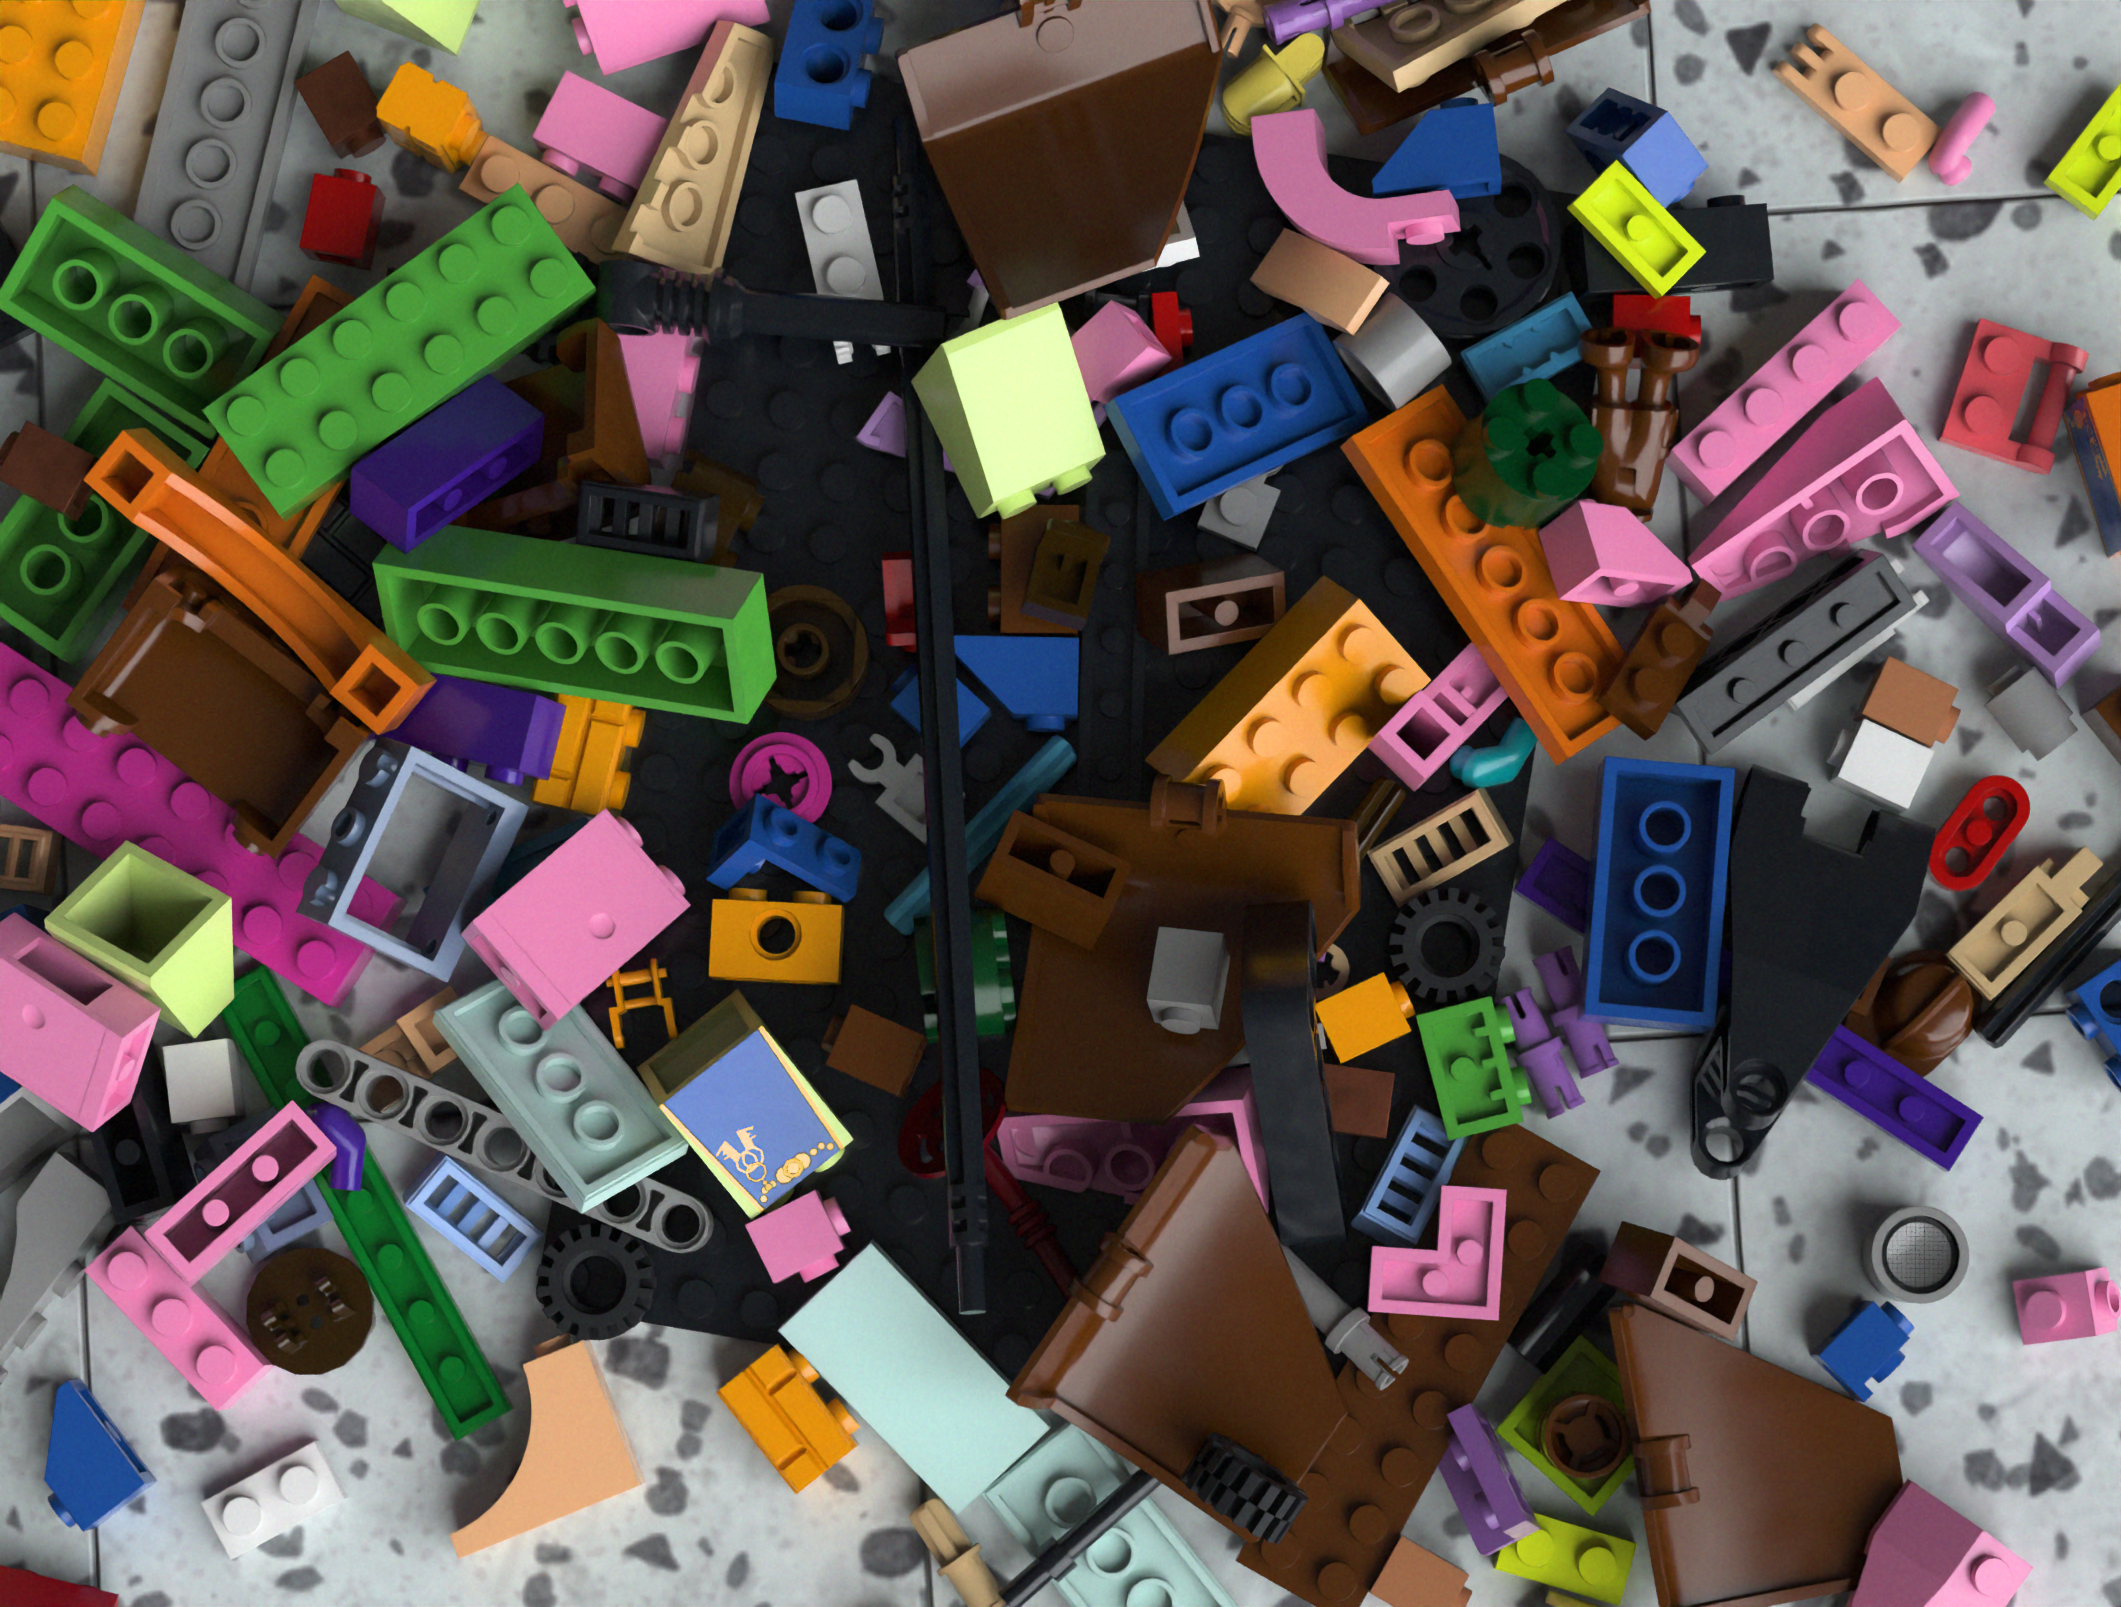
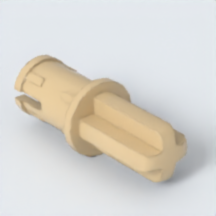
M934 1497L914 1509L909 1515L910 1521L941 1566L936 1572L940 1577L945 1574L947 1575L967 1607H1002L1006 1604L998 1594L1002 1589L978 1554V1551L982 1549L979 1542L972 1545L943 1500L939 1497Z

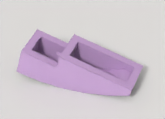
M1955 501L1912 544V549L1940 580L2031 668L2035 666L2056 690L2102 646L2099 628L2055 592L2047 576L1958 501Z

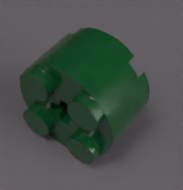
M1534 378L1526 383L1512 385L1500 391L1458 430L1450 447V457L1454 454L1456 474L1452 476L1453 484L1465 506L1487 524L1502 529L1507 525L1525 527L1523 530L1535 529L1551 519L1590 484L1596 472L1598 457L1603 451V438L1598 429L1590 424L1586 415L1575 402L1556 390L1554 385L1548 380Z
M990 906L970 908L977 1038L1004 1035L1006 1030L1016 1029L1017 1023L1003 908L990 909ZM931 913L913 915L914 937L923 1005L925 1006L924 1020L928 1044L938 1043Z

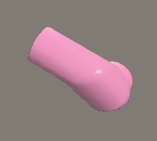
M1982 92L1970 93L1951 116L1928 154V166L1931 174L1937 173L1945 185H1956L1963 181L1971 172V161L1968 157L1964 156V153L1995 112V104L1988 95Z

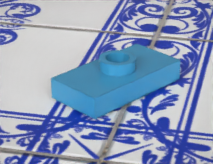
M1572 291L1460 352L1459 358L1484 402L1487 404L1494 396L1507 387L1526 383L1534 378L1547 380L1582 360L1578 354L1580 334L1585 330L1592 329V326Z

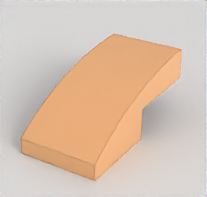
M1284 228L1250 278V281L1265 294L1301 307L1317 322L1352 336L1355 335L1389 285V282L1382 276L1313 239Z
M448 986L396 1020V1025L358 1050L422 1078L431 1080L460 1059L432 1023L434 1011L457 999L458 996L452 987ZM394 1077L384 1078L375 1086L372 1096L377 1109L383 1112L403 1099V1087Z

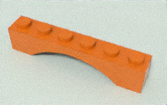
M146 427L122 430L83 480L132 523L186 557L251 609L295 651L317 676L327 691L377 735L397 729L437 681L426 669Z

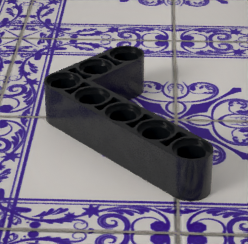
M1311 899L1246 905L1244 914L1241 973L1242 1021L1282 1245L1286 1247L1346 1242L1349 1239L1346 1194L1315 1013L1317 933Z

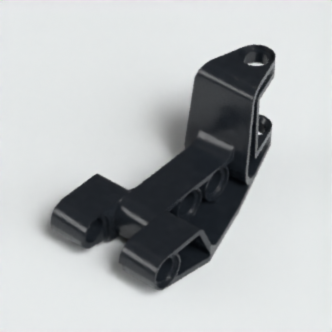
M1753 764L1748 772L1734 811L1730 829L1727 868L1731 957L1730 996L1724 994L1720 998L1716 1008L1715 1027L1704 1035L1693 1061L1690 1077L1691 1157L1694 1165L1702 1174L1717 1180L1731 1179L1742 1172L1794 1097L1831 1040L1836 1029L1911 924L1917 913L1936 835V828L1880 809L1879 811L1872 810L1869 814L1856 852L1803 833L1807 818L1801 816L1811 788L1808 787L1809 784ZM1717 1133L1729 1136L1737 1144L1739 1157L1728 1162L1718 1160L1708 1151L1706 1138Z

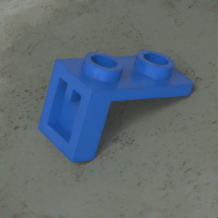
M758 793L748 800L713 834L706 880L726 891L746 873H756L765 860H768L844 903H847L856 895L861 861L860 851L842 839L833 836Z

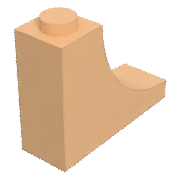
M570 1333L560 1335L534 1346L537 1359L522 1364L528 1380L531 1397V1425L527 1448L516 1475L495 1504L466 1527L449 1534L458 1559L645 1483L644 1476L590 1340L573 1343Z

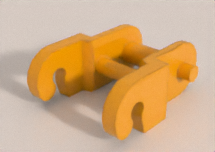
M651 958L650 968L620 973L618 969L612 974V977L606 980L607 987L614 986L617 1007L608 1008L616 1049L625 1048L621 1015L629 1009L658 1005L664 1007L670 1040L679 1038L678 1028L675 1023L676 1013L673 998H664L661 978L667 977L666 967H658L656 958ZM653 982L655 995L625 1000L624 986Z

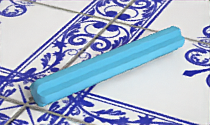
M1059 735L1052 736L965 826L968 874L997 845L1014 809L1027 814L1033 808L1036 795L1038 793H1048L1076 764L1078 753L1064 738ZM928 866L884 912L886 920L905 936L910 935L914 931L913 915L931 913Z

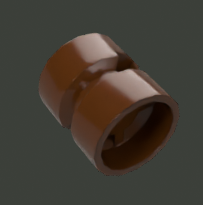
M1571 1391L1557 1395L1544 1406L1536 1422L1535 1438L1539 1452L1550 1466L1574 1478L1594 1479L1607 1475L1621 1463L1628 1450L1629 1430L1625 1417L1614 1403L1596 1394Z

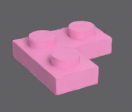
M1440 1185L1436 1250L1371 1246L1367 1311L1499 1321L1507 1190Z

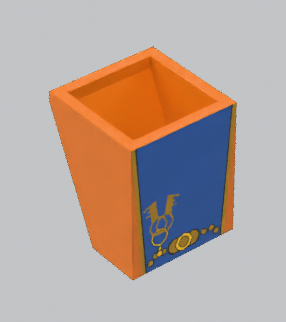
M2121 372L2109 374L2089 382V388L2076 393L2078 401L2062 415L2108 559L2121 555Z

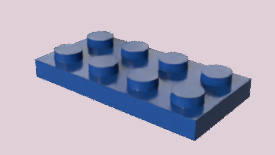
M1307 312L1301 313L1121 394L1103 406L1163 521L1347 436L1373 421L1322 324L1314 320Z

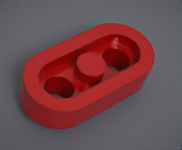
M2002 775L1986 777L1968 789L1935 835L1927 874L1937 886L1947 891L1961 892L1971 889L1984 881L2029 818L2030 801L2025 789L2014 779ZM1987 798H1996L2003 804L2004 815L1999 821L1990 820L1984 814L1983 805ZM1951 848L1961 850L1966 856L1967 863L1961 872L1951 870L1946 864L1945 857Z

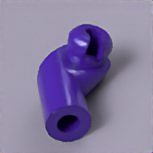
M327 1101L310 1104L303 1112L337 1148V1156L331 1161L328 1188L361 1191L367 1141L363 1128L345 1109Z

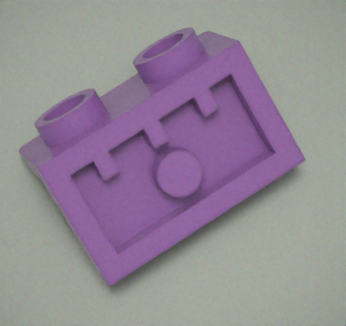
M1471 1403L1447 1414L1455 1432L1447 1436L1449 1447L1442 1457L1438 1468L1479 1553L1485 1556L1491 1555L1540 1530L1541 1528L1486 1414Z

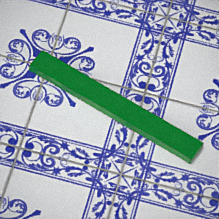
M262 963L235 978L234 999L220 1012V1015L271 1107L274 1106L278 1113L293 1100L304 1111L312 1103L324 1102L325 1100L303 1089L297 1079L295 1069L297 1058L303 1048L312 1043L273 970ZM319 1057L314 1068L315 1078L323 1087H332L335 1083L321 1057ZM367 1141L361 1191L328 1188L331 1170L330 1161L313 1179L334 1216V1222L455 1441L466 1437L513 1410L514 1407Z

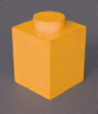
M1384 972L1316 1003L1315 1008L1317 1023H1322L1326 1042L1337 1065H1341L1409 1033L1411 1029L1406 1019L1416 1014L1401 981L1397 980L1389 984Z

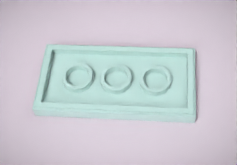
M496 977L434 1011L433 1025L581 1214L687 1153L689 1143L659 1108L647 1088L580 1004L576 1005L545 1032L501 980Z
M873 1239L788 1318L778 1330L957 1515L1051 1428V1422L1038 1409L1018 1406L1005 1396L1012 1382Z
M1068 1421L994 1481L981 1495L1035 1560L1036 1557L1033 1552L1052 1536L1056 1540L1061 1538L1132 1474L1111 1448ZM1149 1495L1074 1560L1078 1566L1059 1583L1054 1578L1051 1580L1071 1607H1238Z

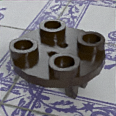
M297 1248L275 1257L257 1274L247 1296L246 1324L255 1347L272 1365L295 1375H322L345 1366L364 1348L369 1335L373 1332L376 1325L375 1299L364 1274L349 1258L328 1248ZM302 1294L307 1295L309 1298V1303L304 1307L298 1302ZM315 1316L322 1318L323 1324L320 1328H315L312 1325V1320Z

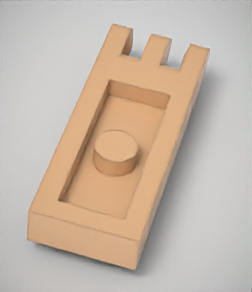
M1814 23L1805 35L1822 53L1818 56L1805 44L1797 42L1789 51V54L1806 71L1800 74L1789 63L1781 60L1772 70L1773 74L1900 184L1936 143L1943 130L1825 28Z

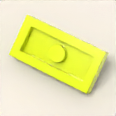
M2121 82L2043 182L2093 221L2121 187Z
M1617 159L1567 207L1581 224L1655 300L1662 297L1706 253L1701 245Z
M1533 1512L1541 1529L1497 1552L1493 1566L1496 1570L1620 1606L1637 1543Z

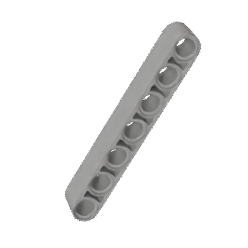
M328 1039L317 1040L305 1046L299 1054L295 1067L297 1079L303 1089L310 1094L578 1211L564 1191H560L552 1185L547 1169L520 1135L522 1149L514 1162L500 1165L493 1159L489 1146L494 1134L505 1128H511L517 1132L502 1112L344 1043ZM335 1051L344 1061V1074L337 1084L325 1088L315 1078V1063L321 1055L326 1052ZM387 1077H394L403 1087V1100L396 1110L384 1114L377 1109L373 1102V1091L379 1081ZM452 1102L458 1106L462 1113V1127L455 1136L449 1139H441L432 1129V1114L443 1103ZM649 1176L634 1183L640 1192V1203L635 1212L629 1216L620 1217L614 1214L609 1208L607 1200L583 1213L665 1250L676 1253L693 1252L703 1247L712 1236L714 1227L712 1212L703 1201ZM681 1205H687L694 1209L699 1216L700 1222L696 1236L685 1243L676 1242L672 1239L666 1230L665 1224L670 1211Z

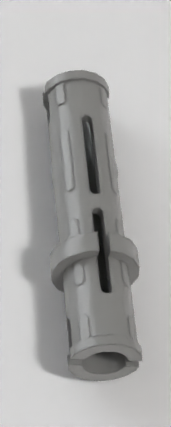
M1278 1238L1313 1324L1327 1337L1325 1345L1335 1354L1342 1351L1375 1383L1379 1390L1388 1387L1395 1378L1377 1362L1378 1357L1399 1374L1406 1368L1409 1359L1405 1355H1401L1368 1324L1370 1316L1362 1308L1357 1307L1353 1310L1298 1258L1289 1247L1283 1246Z

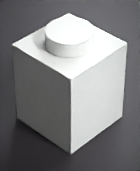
M1863 719L1854 726L1852 732L1842 728L1835 739L1826 760L1827 763L1835 766L1829 783L1893 813L1900 814L1909 808L1935 751L1867 719Z
M225 1038L163 1046L172 1124H190L191 1135L219 1133L229 1128V1119L246 1117L239 1049L235 1040Z

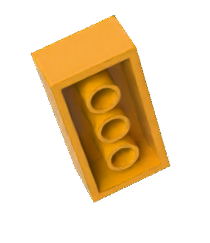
M0 0L1 153L93 177L97 176L146 0Z
M1323 575L1148 755L1145 761L1157 774L1171 775L1174 782L1207 784L1209 778L1223 779L1227 809L1300 816L1367 747L1374 736L1431 679L1358 597Z

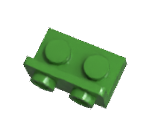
M1490 992L1479 994L1474 999L1416 1013L1448 1141L1524 1122L1520 1106L1532 1103L1523 1066L1513 1068L1509 1066L1504 1043L1512 1042L1516 1039L1506 1003L1494 1006Z

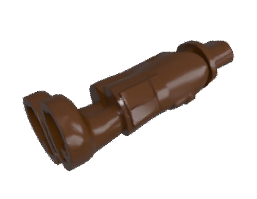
M1614 326L1588 329L1580 334L1578 354L1587 364L1595 367L1598 393L1584 401L1582 411L1590 424L1601 433L1604 446L1601 455L1598 457L1594 477L1586 487L1587 499H1593L1599 504L1626 507L1644 524V522H1649L1653 518V506L1658 495L1665 458L1669 457L1675 443L1674 437L1679 410L1670 401L1665 399L1668 385L1674 373L1688 371L1696 365L1699 360V344L1690 337L1657 329H1645L1642 331L1638 396L1629 402L1625 399L1628 368L1632 363L1634 355V333L1628 328Z

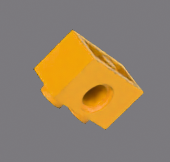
M730 888L728 900L713 899L709 977L713 980L841 986L845 908L842 905H831V895L824 892L794 891L792 903L767 902V890ZM773 919L788 920L795 929L793 945L787 951L780 954L766 952L760 942V934L763 927Z

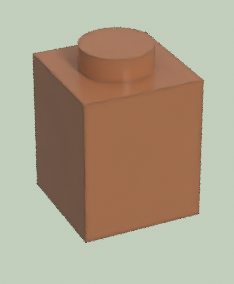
M1888 656L1879 663L1853 720L1860 722L1863 719H1867L1924 747L1931 748L1935 740L1942 744L1947 741L1958 720L1961 709L1952 706V703L1959 689Z
M1400 1533L1370 1587L1369 1593L1393 1607H1466L1472 1595V1590L1464 1586L1470 1576L1465 1570Z

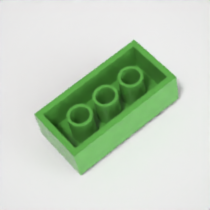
M74 184L51 198L0 289L1 310L211 441L220 434L203 413L202 409L258 370L287 319L281 313Z
M107 377L104 378L62 437L65 441L100 459L122 430L146 427L196 472H199L211 451L208 447ZM95 490L77 522L21 494L0 524V617L60 659L76 667L132 589L159 539L132 523Z

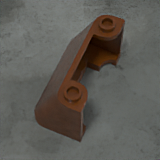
M599 317L578 321L559 333L556 343V355L562 362L561 364L502 383L545 414L541 459L448 525L560 542L576 536L581 480L589 478L652 485L651 471L621 341L617 334ZM605 498L602 528L613 524L615 499ZM631 503L630 519L639 516L640 503Z
M177 564L151 581L65 700L66 703L77 710L75 714L77 720L92 733L107 738L110 733L122 736L132 732L230 806L233 810L230 813L229 819L235 827V830L232 832L235 840L248 851L259 856L268 854L274 860L283 853L376 734L333 697L295 651L251 609L213 579L186 564Z

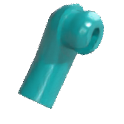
M1514 717L1498 746L1476 750L1469 745L1459 747L1450 758V771L1454 777L1461 779L1465 786L1475 789L1508 783L1517 776L1538 739L1525 720Z

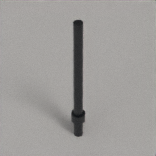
M1138 1469L1061 1538L1056 1540L1052 1536L1033 1552L1036 1559L1004 1586L998 1594L1009 1607H1021L1053 1578L1059 1583L1078 1566L1074 1561L1078 1556L1162 1483L1142 1469Z

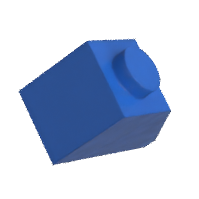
M1462 97L1442 102L1440 109L1429 110L1372 179L1373 199L1450 190L1454 199L1501 194L1502 176L1493 103L1478 104L1476 98Z
M954 635L955 659L1014 720H1026V730L1061 732L1065 731V721H1078L1079 638Z
M81 1379L68 1380L57 1388L44 1480L53 1491L48 1496V1501L58 1517L68 1527L71 1528L77 1524L84 1532L98 1527L157 1480Z

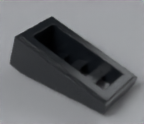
M585 478L581 480L575 544L702 563L712 558L715 552L720 495L691 489ZM605 498L615 499L612 532L602 531ZM632 502L640 503L637 535L629 534ZM658 506L667 507L664 538L656 537ZM686 510L690 511L688 539L682 540Z

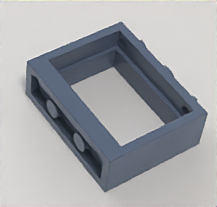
M379 735L374 747L368 751L360 764L358 781L345 808L337 814L332 823L331 838L317 867L310 872L305 880L303 897L296 913L416 971L448 983L467 943L460 934L480 915L530 807L411 745ZM413 774L469 803L410 931L405 941H402L347 914L346 911L410 775Z

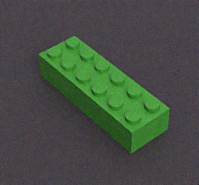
M517 183L202 409V411L280 517L286 522L350 476L352 467L355 466L364 454L370 451H377L399 436L409 425L422 420L480 379L497 370L595 299L596 289L521 185Z
M446 525L407 554H404L390 542H387L372 562L386 636L428 672L743 724L750 722L777 678L763 573L454 525Z

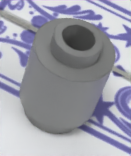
M2015 664L1986 687L1993 696L1984 705L2020 751L2023 753L2029 750L2037 761L2044 758L2078 731V728L2069 719L2073 712L2035 666L2024 673Z

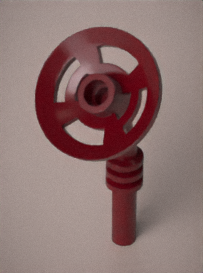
M979 1068L981 1112L983 1115L985 1181L1010 1213L1006 1220L1010 1226H1018L1014 1232L1017 1238H1026L1022 1244L1024 1249H1033L1068 1303L1072 1294L1068 1291L1067 1287L1075 1276L1080 1275L1054 1236L1058 1230L1055 1224H1046L1050 1216L1046 1211L1039 1213L1038 1210L1042 1206L1041 1202L1038 1199H1030L990 1144L1006 1112L1004 1100L1005 1085L992 1071ZM940 1081L928 1089L912 1107L902 1125L898 1138V1156L902 1165L911 1174L925 1179L946 1176L944 1150L942 1152L940 1150V1140H943L942 1113L938 1118L934 1117L942 1108ZM988 1092L994 1098V1115L991 1106L985 1101ZM922 1138H926L927 1152L933 1158L926 1164L923 1162L920 1154Z

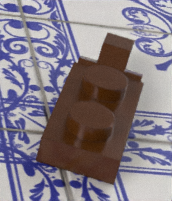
M1704 578L1700 579L1692 589H1686L1678 601L1669 595L1659 606L1648 613L1595 700L1644 741L1657 733L1710 645L1708 640L1712 637L1714 630L1705 624L1704 621L1712 613L1722 593Z

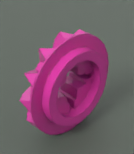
M776 732L758 737L745 746L732 766L729 782L731 798L737 811L755 795V792L764 789L763 786L772 781L770 773L772 767L769 760L775 758L777 766L781 767L786 775L795 773L801 775L806 772L808 774L807 777L799 779L800 783L791 787L793 798L790 800L794 808L789 810L810 823L815 822L822 816L832 794V777L826 758L812 742L796 734ZM765 793L761 794L781 807L788 809L786 803L782 802L777 794H769L767 796Z

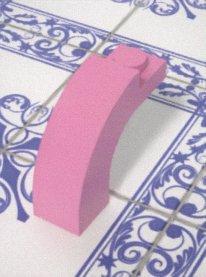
M1314 108L1251 117L1254 153L1260 175L1281 211L1302 235L1358 263L1395 265L1400 264L1398 239H1406V242L1412 245H1427L1444 240V233L1461 231L1459 207L1450 190L1372 199L1351 194L1339 187L1330 176L1325 126Z
M1471 642L1423 691L1420 689L1374 736L1367 747L1415 792L1503 703L1508 694L1475 645Z

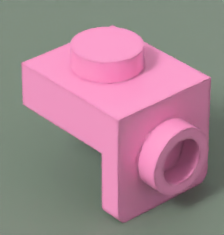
M2107 1267L2012 1281L2023 1345L2093 1337L2116 1331L2118 1328L2117 1319L2121 1315V1296L2117 1284L2109 1278Z

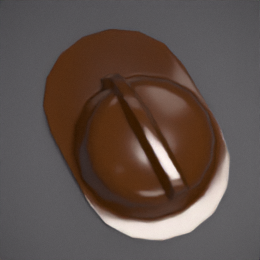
M1932 948L1911 952L1897 961L1885 973L1867 1017L1862 1018L1849 1012L1844 1026L1922 1078L1931 1073L1969 1036L1973 1030L1974 1023L1980 1017L1982 1006L1981 994L1966 980L1967 978L1960 971H1957L1942 956L1945 951Z

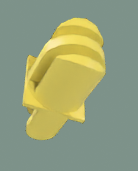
M1304 33L1276 56L1264 44L1261 48V54L1225 85L1222 93V114L1228 128L1238 135L1252 137L1251 117L1290 112L1297 105L1301 109L1304 106L1306 90L1303 86L1321 70L1325 51L1322 39L1316 34Z

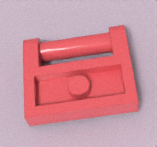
M1980 318L1976 323L1938 441L2033 473L2050 474L2056 457L2051 452V448L2075 375L2083 373L2089 353L2073 345L2052 342ZM2035 361L2050 366L2051 370L2027 443L2021 444L2008 438L2033 362Z

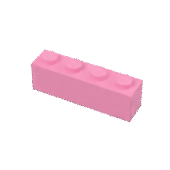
M1858 278L1670 451V455L1668 458H1665L1664 463L1707 508L1881 348L1902 324Z

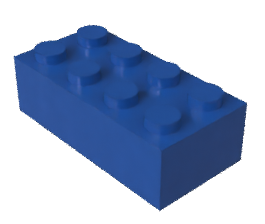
M1605 756L1598 766L1577 1014L1578 1022L1705 1034L1715 1027L1735 768Z

